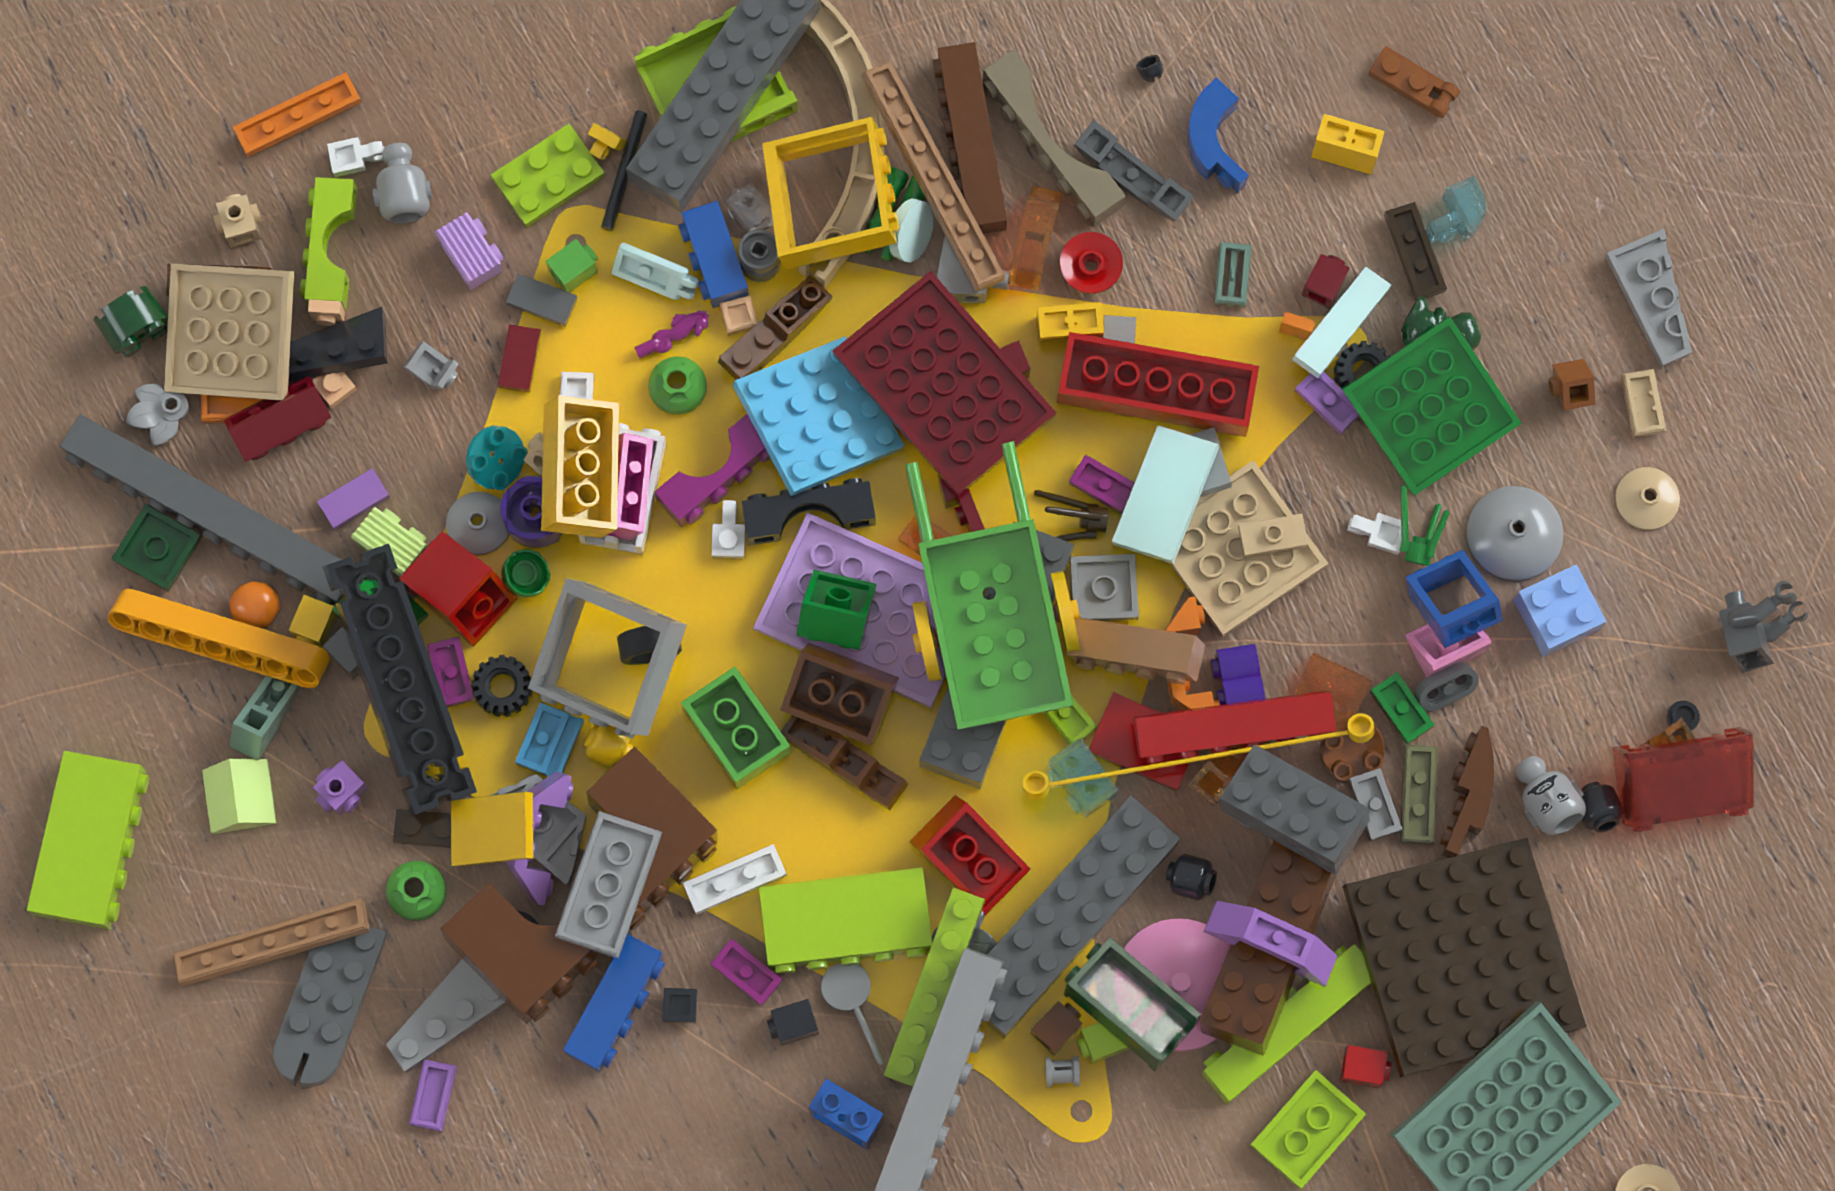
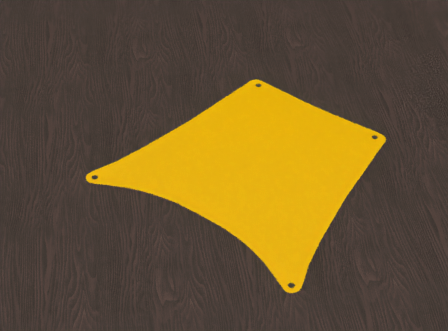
M579 205L565 209L558 215L551 228L533 279L563 290L548 271L546 260L563 249L567 238L573 234L583 236L586 244L596 254L598 258L595 261L597 273L570 292L577 295L578 299L566 327L527 312H522L518 326L541 329L531 391L528 393L498 387L484 428L497 425L505 426L515 431L522 440L523 446L529 452L528 443L539 432L543 434L544 404L560 395L561 372L594 373L593 400L619 403V423L629 426V430L641 432L643 428L657 430L661 433V436H665L667 445L657 489L678 471L693 477H704L714 474L725 465L730 456L731 443L728 429L747 414L732 386L735 379L718 363V359L749 331L728 336L720 306L712 308L710 299L703 300L699 285L694 289L695 295L693 299L681 297L679 300H674L611 274L618 248L624 242L688 269V275L697 278L698 282L703 281L700 270L693 271L688 253L693 252L690 241L683 242L677 225L618 213L613 231H606L601 228L605 209L591 205ZM731 237L736 255L740 263L739 244L741 239ZM826 260L816 262L809 268V271L812 273L811 276L816 281L817 277L814 274L817 270L823 273L829 262ZM846 261L826 287V290L833 296L831 301L763 369L844 336L849 338L919 281L922 276L909 275ZM781 262L776 276L765 282L752 281L744 275L758 323L764 319L765 313L806 279L805 276L799 273V267L786 269ZM988 287L984 303L960 304L1000 349L1019 340L1031 368L1030 378H1027V380L1057 412L1051 421L1016 449L1030 518L1034 519L1036 530L1054 537L1085 531V529L1079 527L1080 518L1045 512V507L1047 506L1079 511L1081 509L1038 497L1034 494L1035 490L1053 493L1089 504H1099V507L1108 508L1106 533H1097L1096 539L1085 538L1067 541L1074 544L1071 557L1135 554L1139 618L1138 620L1105 622L1165 631L1185 589V585L1168 562L1113 545L1112 539L1122 515L1069 485V480L1086 454L1135 483L1158 425L1187 435L1204 431V429L1057 403L1068 337L1046 339V341L1039 342V328L1036 318L1037 307L1096 302ZM1101 303L1103 324L1104 315L1136 317L1135 344L1259 366L1250 424L1246 437L1216 432L1229 476L1253 460L1261 468L1275 449L1314 411L1295 392V388L1310 374L1292 360L1306 340L1279 332L1283 317L1246 318L1131 308ZM700 310L706 311L709 315L708 327L702 330L700 336L694 335L693 329L681 341H671L672 347L668 352H654L640 359L638 358L634 347L651 340L652 335L659 330L671 329V323L676 314L688 315ZM1326 316L1301 317L1314 320L1313 333ZM1360 327L1347 342L1348 348L1355 342L1358 345L1361 341H1367V337ZM675 356L685 357L694 361L702 369L707 382L706 394L701 404L693 411L681 415L666 413L659 409L651 399L648 388L649 378L655 366L661 361ZM1335 357L1324 371L1333 381L1336 376L1334 367L1339 357ZM1364 361L1356 362L1352 367V373H1354ZM679 372L672 373L667 379V384L673 389H680L686 384V377ZM892 422L904 444L901 451L824 483H829L830 487L843 485V481L852 478H861L862 482L869 481L876 525L850 529L848 531L922 563L918 543H921L908 482L906 464L918 462L934 540L969 532L966 525L960 526L954 508L958 507V504L945 509L940 494L937 472ZM652 455V458H651L650 474H651L652 464H653V460H654V455ZM771 459L765 463L759 461L751 468L753 472L745 481L740 484L737 481L727 489L729 491L728 494L717 504L711 502L703 509L704 514L701 518L691 525L687 522L683 527H680L655 498L643 555L580 543L578 535L565 533L554 544L541 548H530L515 542L508 534L507 539L498 549L488 554L475 556L492 568L502 580L501 569L507 557L515 551L530 549L540 553L547 561L550 581L543 592L535 597L520 598L515 596L517 600L474 647L415 597L414 601L429 614L419 625L429 657L428 644L459 637L471 685L472 681H474L473 674L475 670L478 671L480 668L479 664L488 662V658L492 656L494 659L499 658V655H505L506 658L514 657L516 661L524 664L530 678H532L566 578L585 581L687 624L681 640L682 652L674 660L649 735H635L634 739L630 738L629 744L633 745V747L635 746L717 829V844L715 846L717 851L705 863L699 860L691 868L693 874L686 881L773 844L787 876L765 886L923 867L932 936L934 930L940 924L954 886L909 841L956 795L966 801L1030 868L1029 872L983 918L980 929L989 933L998 943L1103 827L1108 819L1117 776L1050 787L1048 794L1040 800H1032L1025 795L1022 781L1024 776L1031 771H1041L1047 775L1049 782L1120 770L1119 766L1087 753L1097 729L1072 748L1043 713L1007 720L980 790L919 767L920 757L948 689L947 677H945L931 709L894 693L879 736L872 746L842 735L851 744L877 759L882 766L904 778L909 784L891 810H888L849 785L790 743L791 754L739 789L734 786L683 712L681 702L733 667H736L778 729L782 730L792 715L780 711L801 651L754 631L753 627L807 512L841 527L835 518L825 512L806 511L796 515L787 523L783 530L781 541L749 546L745 527L744 559L712 558L713 524H722L723 500L736 501V524L745 525L741 501L748 500L747 497L754 494L763 493L767 497L779 495L780 491L787 489ZM1003 459L969 487L985 529L1011 524L1013 521L1018 522L1005 459ZM525 462L519 476L506 489L497 490L487 489L475 483L467 471L457 500L472 492L489 493L502 500L503 494L517 480L527 476H542L537 474ZM538 507L533 508V512L529 513L530 517H535L540 512ZM475 516L471 520V523L475 526L483 522L481 516ZM1069 561L1064 575L1071 601L1072 588ZM585 601L556 685L631 717L649 663L640 665L623 664L620 659L617 637L627 630L645 625ZM1056 622L1071 695L1097 726L1100 724L1113 692L1141 704L1149 682L1148 679L1136 676L1135 672L1125 671L1124 675H1117L1107 672L1104 667L1095 666L1094 670L1077 667L1075 665L1076 662L1066 654L1067 649L1061 623ZM505 674L497 675L490 683V692L499 698L509 696L515 688L513 678ZM532 691V696H529L527 706L523 705L521 707L522 711L519 713L515 711L509 717L505 715L496 717L491 712L488 714L480 707L476 698L475 701L449 707L448 711L464 755L457 757L459 767H469L477 790L471 796L475 798L490 796L497 793L499 789L518 784L521 780L535 774L543 780L546 779L548 776L516 765L515 760L539 703L564 711L565 705L559 702L556 705L544 702L540 698L541 694ZM370 703L363 726L365 737L378 753L390 758ZM569 713L572 716L584 719L583 727L563 773L570 775V782L573 783V793L569 802L587 817L579 846L580 849L585 851L598 815L588 805L587 790L611 768L589 758L585 753L586 746L582 745L593 724L589 721L590 716L584 713L582 716ZM429 764L427 766L429 770H426L425 774L437 779L438 777L435 774H440L439 767H432ZM675 883L668 890L690 901L683 884L679 886ZM759 888L707 910L765 943ZM1094 939L1005 1039L987 1023L982 1021L979 1032L985 1033L978 1052H971L967 1063L973 1065V1069L990 1079L1057 1135L1076 1143L1097 1140L1107 1132L1112 1121V1104L1105 1059L1092 1064L1089 1057H1082L1077 1044V1040L1081 1039L1079 1034L1081 1029L1099 1022L1072 999L1063 995L1067 985L1064 981L1075 966L1082 968L1088 961L1086 956L1094 947ZM930 950L926 951V956L907 958V953L895 954L893 960L885 962H874V957L861 959V964L858 965L867 972L871 982L870 994L866 1001L903 1023ZM841 961L828 963V968L813 971L824 976L830 967ZM1094 980L1085 991L1097 1000ZM1058 1001L1063 1005L1068 1002L1082 1015L1079 1020L1083 1024L1078 1032L1053 1056L1030 1032ZM1075 1056L1079 1057L1080 1086L1074 1087L1073 1083L1053 1084L1052 1087L1046 1088L1045 1058L1050 1057L1052 1061L1072 1060ZM1078 1100H1085L1092 1107V1115L1085 1122H1078L1071 1115V1106Z

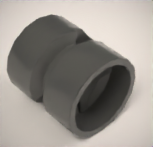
M759 229L750 231L741 239L739 257L744 275L756 282H765L774 278L781 266V261L777 254L775 236L769 231Z

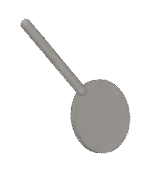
M841 962L830 967L823 976L821 983L823 997L830 1006L837 1010L854 1011L877 1063L883 1065L882 1055L859 1008L869 997L871 990L870 978L867 972L859 965L841 966Z

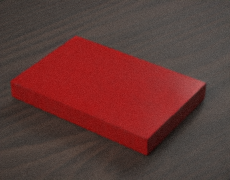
M1113 692L1087 753L1124 769L1185 759L1179 758V753L1166 754V760L1159 762H1147L1146 757L1140 758L1137 752L1133 717L1161 712ZM1189 763L1134 773L1177 791Z

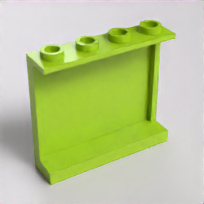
M737 6L728 9L722 17L713 21L707 19L698 23L695 29L685 34L679 32L670 36L665 43L657 47L654 45L645 47L634 57L636 69L660 116L664 114ZM779 71L730 143L798 112V101L793 91H789Z

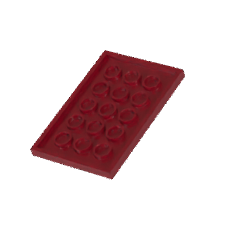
M932 271L928 272L833 350V355L957 496H960L1004 459L1001 444L1014 442L1017 449L1051 421L1057 413Z

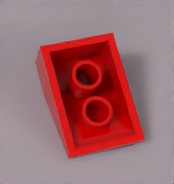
M956 795L909 841L955 888L986 899L982 908L984 916L1030 870L1028 865L966 801Z

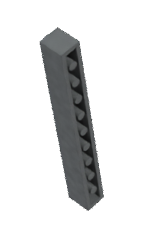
M80 414L61 443L60 448L66 454L65 460L80 469L83 465L93 469V476L107 484L111 480L121 485L120 491L129 497L137 499L138 496H141L148 500L147 505L163 514L168 511L177 516L175 521L191 530L194 526L204 532L202 536L218 546L221 542L232 547L230 550L232 554L244 561H247L249 557L259 562L257 567L271 576L279 573L287 578L285 583L300 592L305 588L315 594L313 596L314 599L329 605H336L342 599L339 589L330 590L322 568L325 565L342 559Z

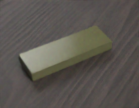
M1406 744L1404 746L1401 807L1402 831L1400 832V843L1434 844L1437 746Z

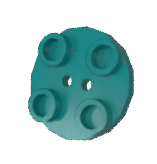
M491 425L480 430L472 438L467 448L466 466L468 474L475 483L487 489L504 490L519 476L528 451L515 431L505 426Z

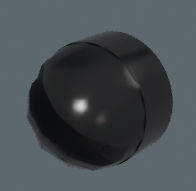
M1158 55L1147 56L1136 65L1139 75L1146 82H1155L1154 77L1157 76L1160 79L1164 72L1163 64Z

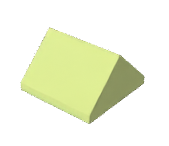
M227 759L202 770L212 835L277 824L267 759Z

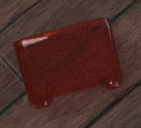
M1742 727L1724 729V735L1712 733V736L1652 746L1642 744L1641 747L1629 748V745L1626 744L1612 747L1618 797L1624 812L1621 817L1622 824L1632 827L1634 832L1653 829L1652 824L1728 812L1729 816L1732 817L1749 814L1748 809L1754 807L1753 734Z

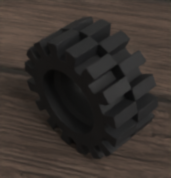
M1361 341L1357 345L1355 342L1348 349L1346 348L1338 358L1337 364L1334 367V373H1336L1334 381L1336 384L1339 383V387L1342 389L1356 380L1352 373V367L1356 362L1368 361L1375 367L1391 355L1386 356L1385 352L1387 350L1384 347L1381 349L1377 348L1378 343L1372 342L1371 345H1368L1367 341Z
M499 655V658L495 659L493 656L489 657V661L480 663L479 670H475L473 674L472 688L478 704L488 714L491 712L496 717H500V715L509 717L515 711L519 713L522 711L521 707L523 705L527 706L529 703V696H532V690L528 689L531 680L528 670H526L524 664L516 661L512 656L506 658L505 655ZM497 675H508L515 682L513 692L505 698L496 697L490 692V683Z

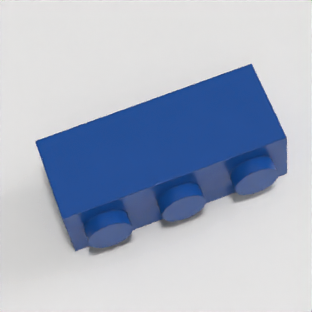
M718 201L681 212L683 223L678 224L683 242L690 241L693 252L688 253L693 271L700 270L703 281L698 282L703 300L710 299L712 308L719 307L722 302L749 296L748 286Z

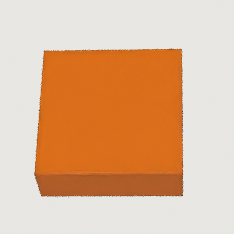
M1286 312L1284 313L1279 332L1307 340L1312 334L1315 322L1314 320Z

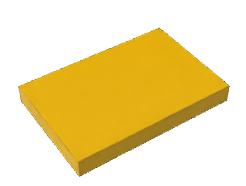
M518 792L451 801V866L463 867L533 859L532 792Z

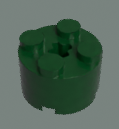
M148 286L140 287L143 293L137 295L133 290L123 294L102 309L105 315L101 319L97 315L93 319L115 354L123 353L126 358L130 357L142 349L140 343L151 337L152 340H157L167 333L168 327L166 324L168 323V316Z

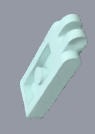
M624 242L618 248L611 272L612 275L674 300H679L681 297L686 299L694 298V289L697 288L698 279L688 275L687 268Z

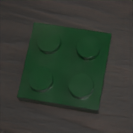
M145 504L111 559L120 566L169 592L201 541L202 536Z

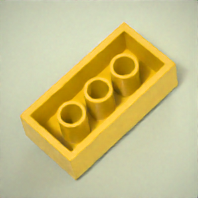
M558 395L544 404L541 531L602 538L617 530L619 403Z

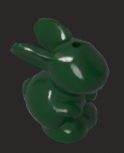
M1419 296L1400 330L1403 332L1404 346L1446 319L1447 314L1445 310L1441 307L1435 308L1434 311L1429 310V303L1426 298ZM1461 312L1452 316L1451 319L1472 350H1474L1481 341V333L1476 318L1470 312Z

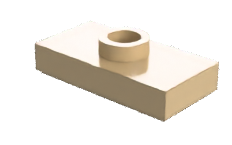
M1654 369L1622 374L1621 382L1633 438L1665 433L1666 426Z
M1303 514L1238 525L1244 558L1308 547Z

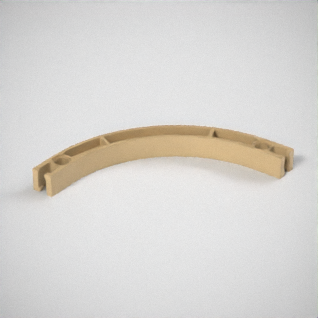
M819 0L820 10L805 32L822 50L836 72L847 97L852 121L873 117L878 128H883L886 135L885 121L861 77L864 71L872 69L868 55L855 32L840 12L828 0ZM869 142L853 145L850 173L844 192L833 215L814 242L866 229L878 199ZM882 146L883 153L885 155V146ZM850 255L826 260L829 264L822 273L817 270L814 274L817 277V282L826 289ZM813 263L800 266L799 273L807 278L812 274L809 268Z

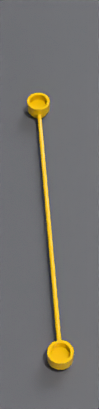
M1359 713L1349 719L1348 730L1259 745L1258 747L1265 750L1349 735L1357 743H1365L1374 735V722L1370 716ZM1252 747L1049 782L1045 773L1035 770L1028 772L1024 776L1022 781L1023 791L1028 798L1040 800L1048 794L1050 787L1248 753Z

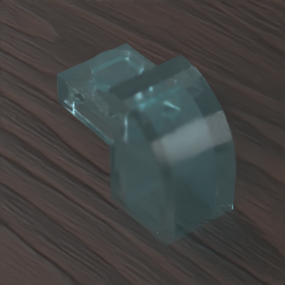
M1475 176L1446 188L1442 199L1450 214L1428 224L1426 233L1430 244L1438 240L1441 243L1447 242L1458 235V231L1465 242L1478 231L1485 216L1486 199Z

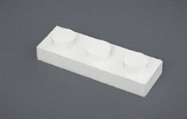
M773 844L686 881L683 885L697 915L759 887L784 878L787 874Z

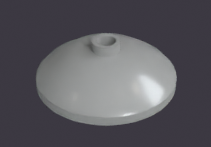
M1507 486L1491 491L1478 501L1467 522L1466 539L1473 558L1486 572L1507 581H1524L1539 576L1554 563L1562 548L1563 526L1557 510L1546 497L1529 488ZM1513 524L1522 525L1523 532H1515L1512 527Z

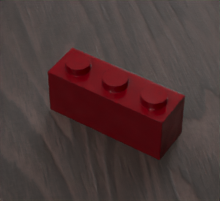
M308 376L288 386V393L283 400L263 399L223 419L246 462L250 459L258 460L264 457L269 452L268 450L278 445L283 446L296 440L297 435L307 430L314 431L325 425L326 420L332 417L312 379Z

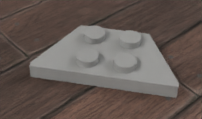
M535 774L521 780L518 784L499 789L497 793L490 796L527 792L543 781V779ZM566 801L565 808L540 804L539 809L542 816L538 829L534 830L533 842L535 844L533 859L564 885L568 886L571 881L587 817L569 801Z

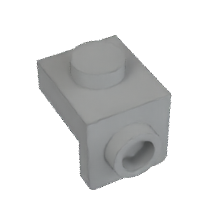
M420 341L402 368L432 390H440L443 387L447 388L454 381L457 375L455 369L459 363L455 360H448L427 343Z

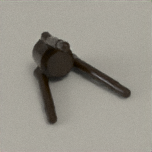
M1035 490L1034 494L1038 497L1081 509L1079 511L1059 507H1045V512L1080 518L1079 527L1085 529L1083 532L1055 536L1056 538L1064 541L1085 538L1096 539L1097 533H1106L1108 508L1099 507V504H1089L1053 493Z

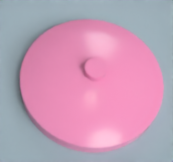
M1190 919L1163 920L1138 932L1127 943L1124 950L1200 1012L1202 1016L1231 944L1203 932L1206 924ZM1115 968L1113 979L1114 998L1118 1011L1125 1022L1141 1005L1142 999L1149 995L1120 970ZM1153 999L1151 1006L1145 1008L1128 1027L1142 1038L1167 1010ZM1198 1021L1197 1026L1174 1051L1196 1050L1218 1039L1203 1034L1200 1022Z

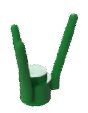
M1402 485L1400 488L1402 541L1399 551L1406 552L1404 561L1429 566L1450 512L1448 510L1443 512L1436 527L1441 510V505L1436 504L1425 538L1413 536L1412 542L1409 541L1407 487Z

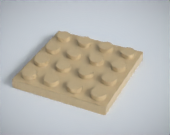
M171 263L164 392L283 400L288 393L294 271Z
M1254 460L1229 476L1232 484L1231 488L1199 498L1174 564L1169 563L1190 594L1196 596V602L1198 605L1203 606L1205 615L1221 637H1224L1328 566V562L1308 534V547L1244 558L1238 530L1239 524L1293 515Z

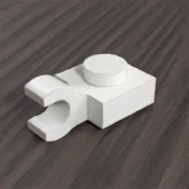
M356 137L327 144L332 173L335 177L366 171L365 161H383L382 153L384 146H382L381 141L361 146L359 138Z
M723 500L722 524H713L712 558L744 559L745 525L736 524V501Z
M1381 513L1376 514L1374 521L1358 515H1353V518L1350 519L1347 531L1369 536L1368 546L1396 555L1400 553L1399 549L1402 541L1401 520Z

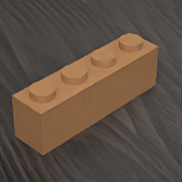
M1085 618L1075 620L1080 651L1066 652V654L1076 662L1075 665L1086 670H1094L1095 666L1104 667L1107 672L1117 675H1124L1125 671L1135 672L1136 676L1148 680H1154L1155 676L1166 677L1165 680L1180 685L1185 684V680L1197 682L1206 645L1196 635Z

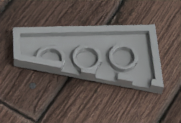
M1661 229L1608 252L1605 258L1660 367L1663 368L1690 356L1692 350L1684 314L1681 312L1679 304V292L1673 277V265L1666 246L1665 230Z
M462 959L386 1045L404 1072L407 1073L424 1059L433 1055L506 1003Z

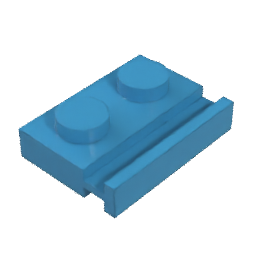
M539 703L515 760L516 765L545 776H550L556 771L564 772L583 727L584 719Z

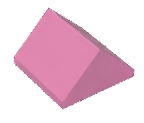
M1428 624L1405 635L1426 678L1456 663H1465L1485 653L1491 644L1490 637L1482 630L1445 648Z

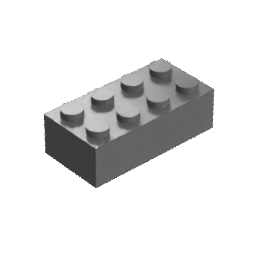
M1255 744L1220 797L1222 812L1334 875L1337 874L1370 821L1368 807Z

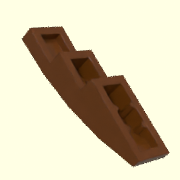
M793 715L780 731L787 742L888 810L892 809L909 785L904 778L882 766L877 759L851 744L847 738L837 732Z

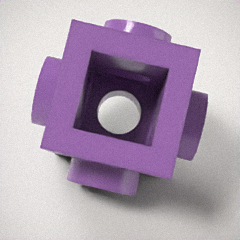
M342 760L332 769L328 767L323 770L315 779L317 784L313 787L319 794L315 800L328 813L333 809L339 816L344 811L349 813L355 809L361 802L359 797L368 789L366 784Z

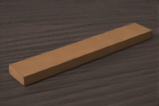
M361 898L173 953L178 984L181 987L368 933L370 929L365 903Z

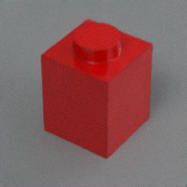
M1348 1045L1344 1051L1340 1082L1380 1088L1383 1085V1081H1389L1392 1062L1386 1061L1388 1052Z

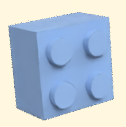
M1577 564L1519 591L1513 600L1543 657L1599 631L1607 622Z

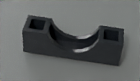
M861 478L848 479L843 481V485L830 487L829 483H822L812 487L811 490L803 491L793 496L785 489L776 496L767 497L766 494L761 493L748 496V500L741 501L749 546L781 541V536L787 523L796 515L806 511L825 512L835 518L841 527L846 530L876 525L870 482H862Z

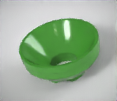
M675 356L667 358L655 366L649 378L648 388L651 399L659 409L666 413L681 415L693 411L701 404L706 394L707 382L702 369L694 361L685 357ZM679 372L686 377V384L682 388L673 389L667 384V379L672 373Z
M411 861L400 865L390 875L387 882L386 895L390 907L396 914L407 920L420 921L432 917L440 910L444 904L447 889L445 880L437 868L426 862ZM414 878L421 880L424 884L422 894L417 897L406 895L404 890L405 884Z

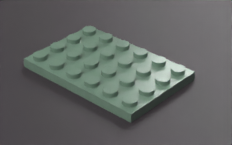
M1536 1001L1390 1135L1437 1191H1526L1622 1102L1542 1003Z

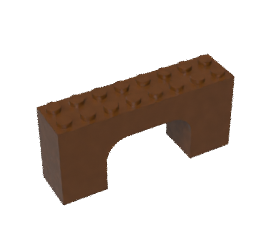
M635 746L587 790L588 805L597 814L600 811L662 832L629 928L631 931L644 921L646 917L643 914L652 905L657 908L669 897L670 894L667 891L675 883L680 886L693 874L691 868L699 860L705 863L717 851L715 847L717 844V829ZM490 883L440 928L444 940L526 1025L531 1020L534 1022L539 1021L549 1011L550 1008L547 1005L556 996L559 999L563 998L573 988L574 985L571 982L580 973L586 976L598 964L595 959L601 954L555 938L559 923L538 925L526 920Z

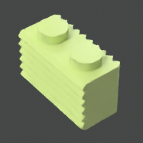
M374 507L352 534L351 538L364 551L389 543L398 567L391 571L400 577L427 548V545L424 543L426 537L413 527L407 531L398 523L401 519L389 509L385 508L381 512Z

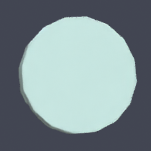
M913 198L905 201L897 209L896 214L900 230L895 231L897 243L889 245L890 252L894 257L910 263L917 260L925 251L931 238L934 218L932 209L927 202Z

